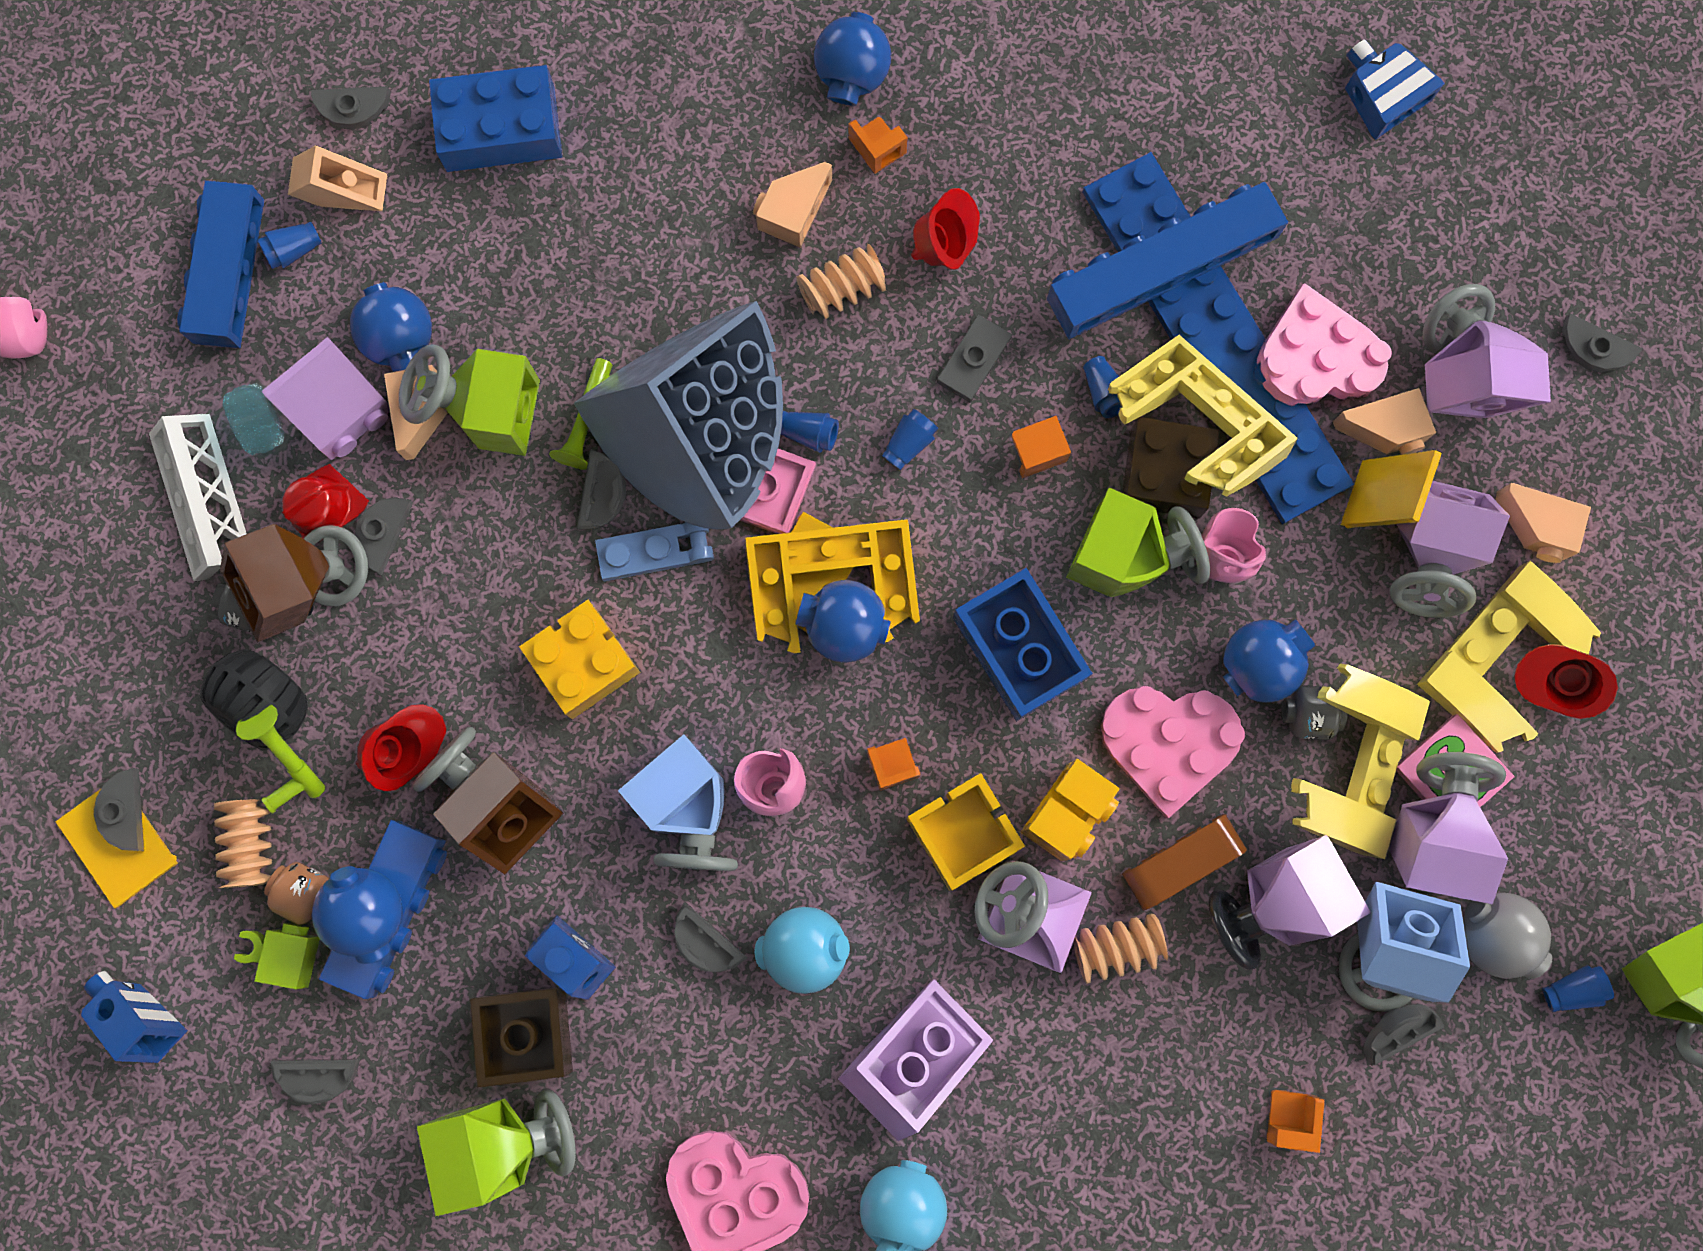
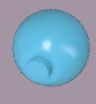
M797 907L779 915L770 924L765 936L758 938L755 944V959L758 966L763 970H767L771 978L784 989L794 993L808 994L825 989L839 977L849 956L850 946L841 926L831 915L817 908Z
M901 1160L900 1167L889 1166L879 1171L866 1185L860 1202V1218L866 1235L877 1245L876 1251H926L942 1234L947 1219L946 1198L937 1180L925 1174L927 1166L913 1161Z

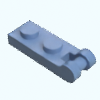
M685 522L683 524L595 540L602 580L610 581L714 560L713 549L707 545L706 539L709 529ZM690 537L692 549L680 552L678 539Z

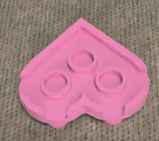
M1304 283L1296 291L1261 346L1257 357V364L1261 363V372L1266 380L1263 383L1264 388L1275 399L1289 406H1295L1297 403H1316L1327 393L1343 400L1347 397L1359 398L1361 396H1368L1384 381L1388 370V360L1391 357L1392 351L1390 346L1385 341L1380 340L1368 327Z
M1149 686L1129 689L1112 700L1104 711L1101 723L1102 742L1110 756L1166 819L1170 818L1231 763L1239 752L1241 743L1245 738L1244 728L1241 726L1240 718L1232 705L1220 696L1206 690L1189 693L1176 701H1172L1162 692L1156 691Z
M705 1131L693 1134L682 1142L669 1160L666 1175L669 1197L692 1251H765L784 1242L795 1234L807 1216L810 1196L806 1179L797 1165L789 1161L782 1154L763 1153L750 1157L742 1144L729 1133Z

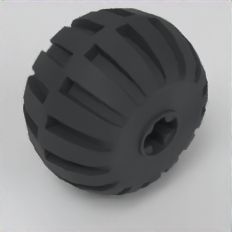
M247 649L227 654L215 662L204 677L200 691V698L205 707L235 735H237L236 727L239 720H241L240 722L246 721L258 715L268 706L273 705L278 712L274 727L286 742L298 732L308 708L306 695L284 671L261 654ZM259 739L244 740L255 748L269 749Z

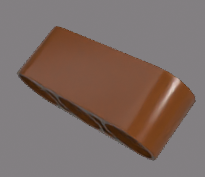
M1222 814L1212 819V823L1203 828L1199 827L1178 839L1177 843L1171 847L1163 848L1141 861L1142 864L1137 867L1127 869L1122 875L1144 911L1158 905L1241 856L1247 851V848L1227 815Z

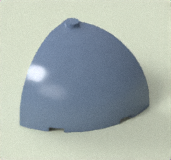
M757 301L726 311L674 336L633 360L574 402L575 407L603 452L617 465L621 474L632 486L662 510L695 526L708 529L732 528L748 512L761 492L758 488L765 472L771 471L776 457L782 427L781 376L776 377L771 353L775 352L776 349L767 322Z

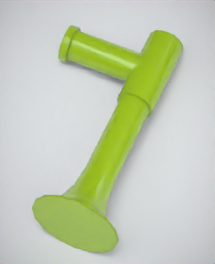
M601 358L596 359L583 395L609 377L613 366L611 362ZM579 412L567 442L559 450L550 451L549 455L560 464L586 470L588 462L583 457V446L589 428Z
M270 705L258 715L246 721L240 722L241 720H239L236 733L242 740H261L286 767L287 772L293 778L267 797L264 796L261 799L267 809L273 814L276 812V809L303 790L310 798L319 797L324 792L325 785L278 734L274 727L278 712L273 705Z

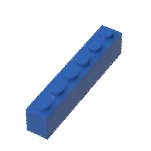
M1262 182L1252 188L1250 184L1243 185L1233 191L1228 196L1229 199L1217 205L1215 201L1208 202L1199 207L1193 213L1194 216L1182 222L1179 218L1173 219L1164 224L1158 230L1159 233L1147 239L1144 235L1138 236L1123 246L1124 250L1111 256L1108 252L1100 254L1088 263V267L1076 273L1074 270H1068L1054 278L1047 301L1067 338L1071 339L1279 238L1288 224V220L1267 183Z

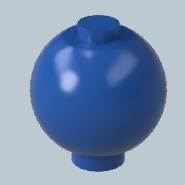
M851 12L850 17H841L828 24L816 41L814 49L815 69L820 80L829 87L827 99L833 102L857 106L859 96L876 90L887 77L891 65V48L883 30L873 23L874 18L861 12Z
M386 282L370 286L363 290L365 297L357 301L351 313L350 333L357 349L370 361L379 365L390 366L393 372L406 370L413 356L430 343L432 337L430 313L421 299L401 287L388 288Z
M839 580L823 586L815 596L807 593L803 594L795 625L806 628L809 642L822 656L832 661L849 663L862 660L872 654L877 643L884 645L891 621L883 619L885 607L879 596L871 588L857 581Z
M1267 619L1250 622L1239 628L1226 645L1223 663L1229 672L1223 678L1237 697L1245 692L1249 699L1257 702L1282 700L1292 695L1303 683L1309 666L1307 652L1316 645L1296 619L1288 625Z
M343 867L334 871L330 875V879L319 889L312 907L313 926L319 939L334 952L345 956H355L357 962L361 964L373 963L385 957L390 951L389 942L397 933L402 920V900L395 885L383 874L366 868Z

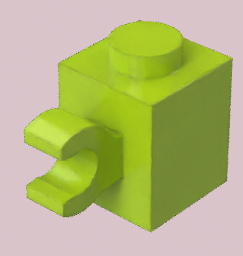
M283 923L282 930H266L265 936L254 930L242 931L239 937L250 939L254 944V949L249 955L244 953L235 954L234 960L239 963H259L255 982L291 989L308 988L320 939L317 936L308 935L309 927L292 923Z

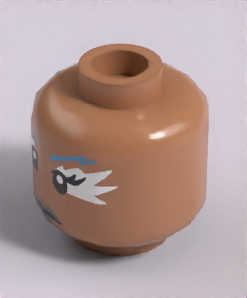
M300 862L291 863L287 867L281 865L271 875L264 890V894L268 897L267 904L269 909L294 924H306L312 920L314 899L319 889L328 880V877Z

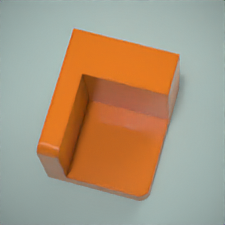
M877 117L863 127L860 126L856 119L848 123L849 140L874 174L907 153L908 137L899 125L890 130L881 117Z
M1057 416L1015 430L1011 436L1022 462L1019 470L1022 478L1067 462L1071 454Z
M906 738L877 748L875 746L867 748V755L880 791L920 777V771L915 766Z
M1273 1090L1271 1092L1267 1142L1280 1148L1320 1153L1324 1099L1310 1094Z

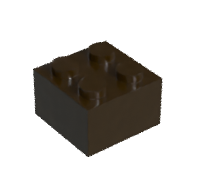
M1139 417L1130 433L1122 493L1155 507L1157 512L1168 514L1173 507L1178 506L1184 508L1192 518L1200 519L1209 509L1212 486L1200 481L1195 485L1189 483L1184 478L1188 471L1217 450L1219 430Z
M559 986L484 995L470 999L477 1088L560 1078L573 1072L566 992Z

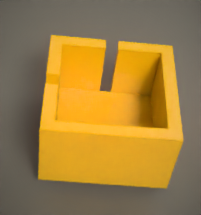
M586 600L557 621L561 628L557 631L552 626H548L519 646L564 714L571 719H574L640 673L598 610L589 600Z
M1075 759L1066 765L1021 830V833L1060 861L1075 859L1077 856L1081 858L1095 839V836L1090 834L1094 824L1097 823L1099 825L1101 821L1105 823L1118 806L1119 801L1114 797L1120 788L1079 759Z
M981 773L945 795L949 801L948 804L945 805L940 797L906 818L949 891H953L1025 847L1006 814L996 819L991 815L990 812L1001 805Z

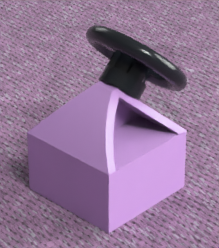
M1327 835L1288 847L1247 870L1251 903L1241 907L1237 900L1224 890H1215L1209 897L1210 917L1221 943L1232 959L1238 965L1248 970H1253L1260 964L1261 950L1258 938L1270 934L1288 946L1332 937L1371 913ZM1222 904L1229 910L1230 913H1228V912L1225 910V908L1222 906Z

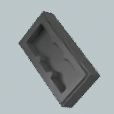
M978 314L938 377L937 383L971 403L1011 340L1012 334Z

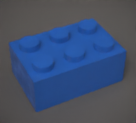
M547 65L429 79L436 153L447 172L563 158L555 87Z
M1027 568L955 609L952 617L1016 722L1084 682L1093 674Z

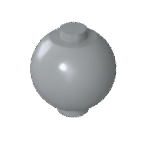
M1501 892L1496 893L1493 904L1472 901L1467 906L1463 917L1468 957L1476 967L1489 975L1508 979L1522 976L1528 979H1535L1549 969L1552 963V955L1549 953L1551 931L1546 917L1534 903L1520 895Z

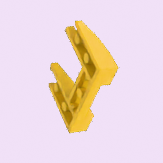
M908 519L755 536L744 539L758 641L763 642L764 636L767 634L789 642L787 651L800 653L798 627L795 625L796 610L791 574L869 566L872 589L879 596L885 607L883 619L891 621L889 630L908 617L911 618L914 624L920 621ZM888 631L885 642H889L894 638L890 631Z

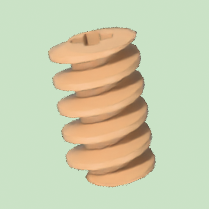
M867 244V253L860 247L854 249L853 260L846 254L839 256V267L832 261L826 262L824 266L825 275L817 267L811 269V282L803 274L796 276L801 294L812 314L818 311L825 319L829 318V304H832L839 312L843 311L842 298L844 297L853 305L858 304L856 292L859 290L869 299L872 297V284H875L881 292L886 291L885 275L882 266L870 244Z
M248 799L214 803V810L227 813L226 816L216 819L214 822L215 827L227 830L226 833L215 837L216 844L228 847V849L216 854L217 861L229 865L216 871V877L229 881L228 884L219 888L264 885L271 877L270 875L260 873L261 868L272 864V859L259 856V852L271 847V842L260 840L258 835L271 830V826L258 822V818L270 814L267 808L257 806V802L260 800Z
M1148 914L1146 916L1145 927L1139 918L1134 917L1129 921L1128 930L1122 921H1115L1112 934L1105 925L1101 924L1096 928V938L1089 928H1083L1080 931L1079 942L1076 937L1073 941L1077 963L1086 984L1091 983L1092 970L1094 969L1098 971L1103 980H1107L1108 966H1113L1121 977L1124 976L1125 963L1127 962L1131 964L1136 973L1141 972L1142 959L1146 958L1152 969H1157L1159 955H1163L1165 960L1168 961L1164 933L1155 914Z

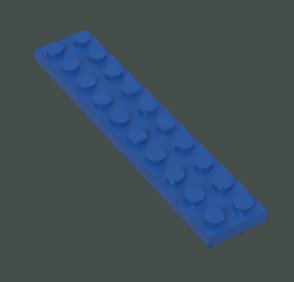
M1152 152L1085 186L1082 191L1118 252L1124 250L1123 246L1138 236L1144 235L1147 239L1159 233L1158 230L1173 219L1179 218L1182 222L1191 217ZM1221 266L1148 301L1171 340L1178 335L1184 338L1298 438L1286 459L1255 480L1282 525L1355 485L1306 404L1297 403L1295 406H1289L1275 399L1264 388L1263 383L1266 380L1261 372V363L1257 364V357L1266 339Z

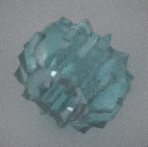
M257 383L233 389L232 392L224 395L222 404L236 439L239 441L242 449L250 455L260 452L263 454L273 450L274 447L283 444L285 434L277 411L272 402L261 392L263 388Z

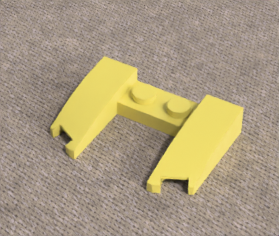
M1180 335L1112 381L1108 388L1109 393L1117 394L1122 406L1118 415L1124 425L1156 409L1181 393L1232 439L1188 471L1184 478L1189 483L1195 485L1200 481L1221 489L1224 496H1229L1249 485L1286 459L1298 439Z
M1531 561L1519 566L1417 684L1450 714H1458L1477 736L1496 753L1503 751V741L1522 735L1526 742L1538 735L1517 710L1482 677L1522 629L1528 624L1550 644L1566 646L1589 654L1592 637L1600 638L1601 634L1579 606Z
M1339 664L1337 667L1339 672L1348 678L1337 692L1331 687L1323 686L1318 692L1317 698L1363 721L1367 725L1346 797L1307 781L1293 778L1291 784L1292 792L1307 794V817L1294 818L1293 825L1320 837L1327 835L1331 842L1355 853L1385 859L1396 819L1384 814L1385 807L1391 795V786L1398 762L1402 756L1405 739L1419 740L1430 701L1383 678L1347 664Z

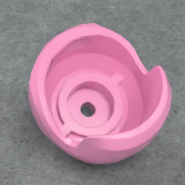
M0 297V357L16 359L40 354L47 340V318L42 309L32 310L31 303L25 298Z
M1239 508L1224 509L1214 514L1206 525L1202 538L1210 562V579L1224 583L1245 581L1254 577L1264 563L1266 557L1265 547L1260 545L1255 539L1259 523L1257 518L1250 512Z
M780 748L781 755L769 751H758L741 759L735 771L734 786L742 803L748 809L760 815L777 816L792 811L800 804L805 791L806 778L802 765L792 752Z

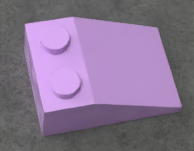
M328 337L261 391L331 460L336 456L343 457L349 454L356 447V440L368 430L375 431L385 424L388 419L387 414L390 412L388 402Z
M933 979L863 1049L838 1080L897 1141H900L920 1131L992 1043L993 1039Z

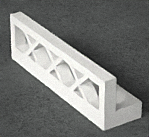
M210 414L162 416L149 433L193 581L206 580L211 578L220 569L222 557L217 544L219 536L223 534L233 540L247 533ZM200 427L204 438L201 448L185 439L182 428ZM198 460L213 469L216 479L212 485L196 476L194 465ZM209 497L224 505L227 516L223 522L207 512L205 503Z

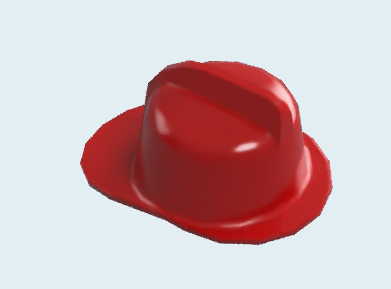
M960 188L949 189L929 212L916 221L913 228L915 248L911 253L913 260L923 259L930 266H945L950 270H956L963 264L977 243L980 222L979 210L968 192Z
M328 464L307 477H302L291 483L282 499V514L304 539L311 531L322 526H345L366 509L369 500L331 464Z
M1549 644L1539 646L1528 652L1517 664L1514 675L1516 688L1524 699L1534 705L1578 719L1595 717L1606 711L1614 702L1618 690L1616 675L1608 664L1597 657L1561 645Z
M424 704L410 705L398 711L384 723L375 725L364 733L357 747L358 759L355 764L358 769L363 771L365 779L374 788L382 791L399 789L426 768L437 756L446 735L443 717L435 708Z

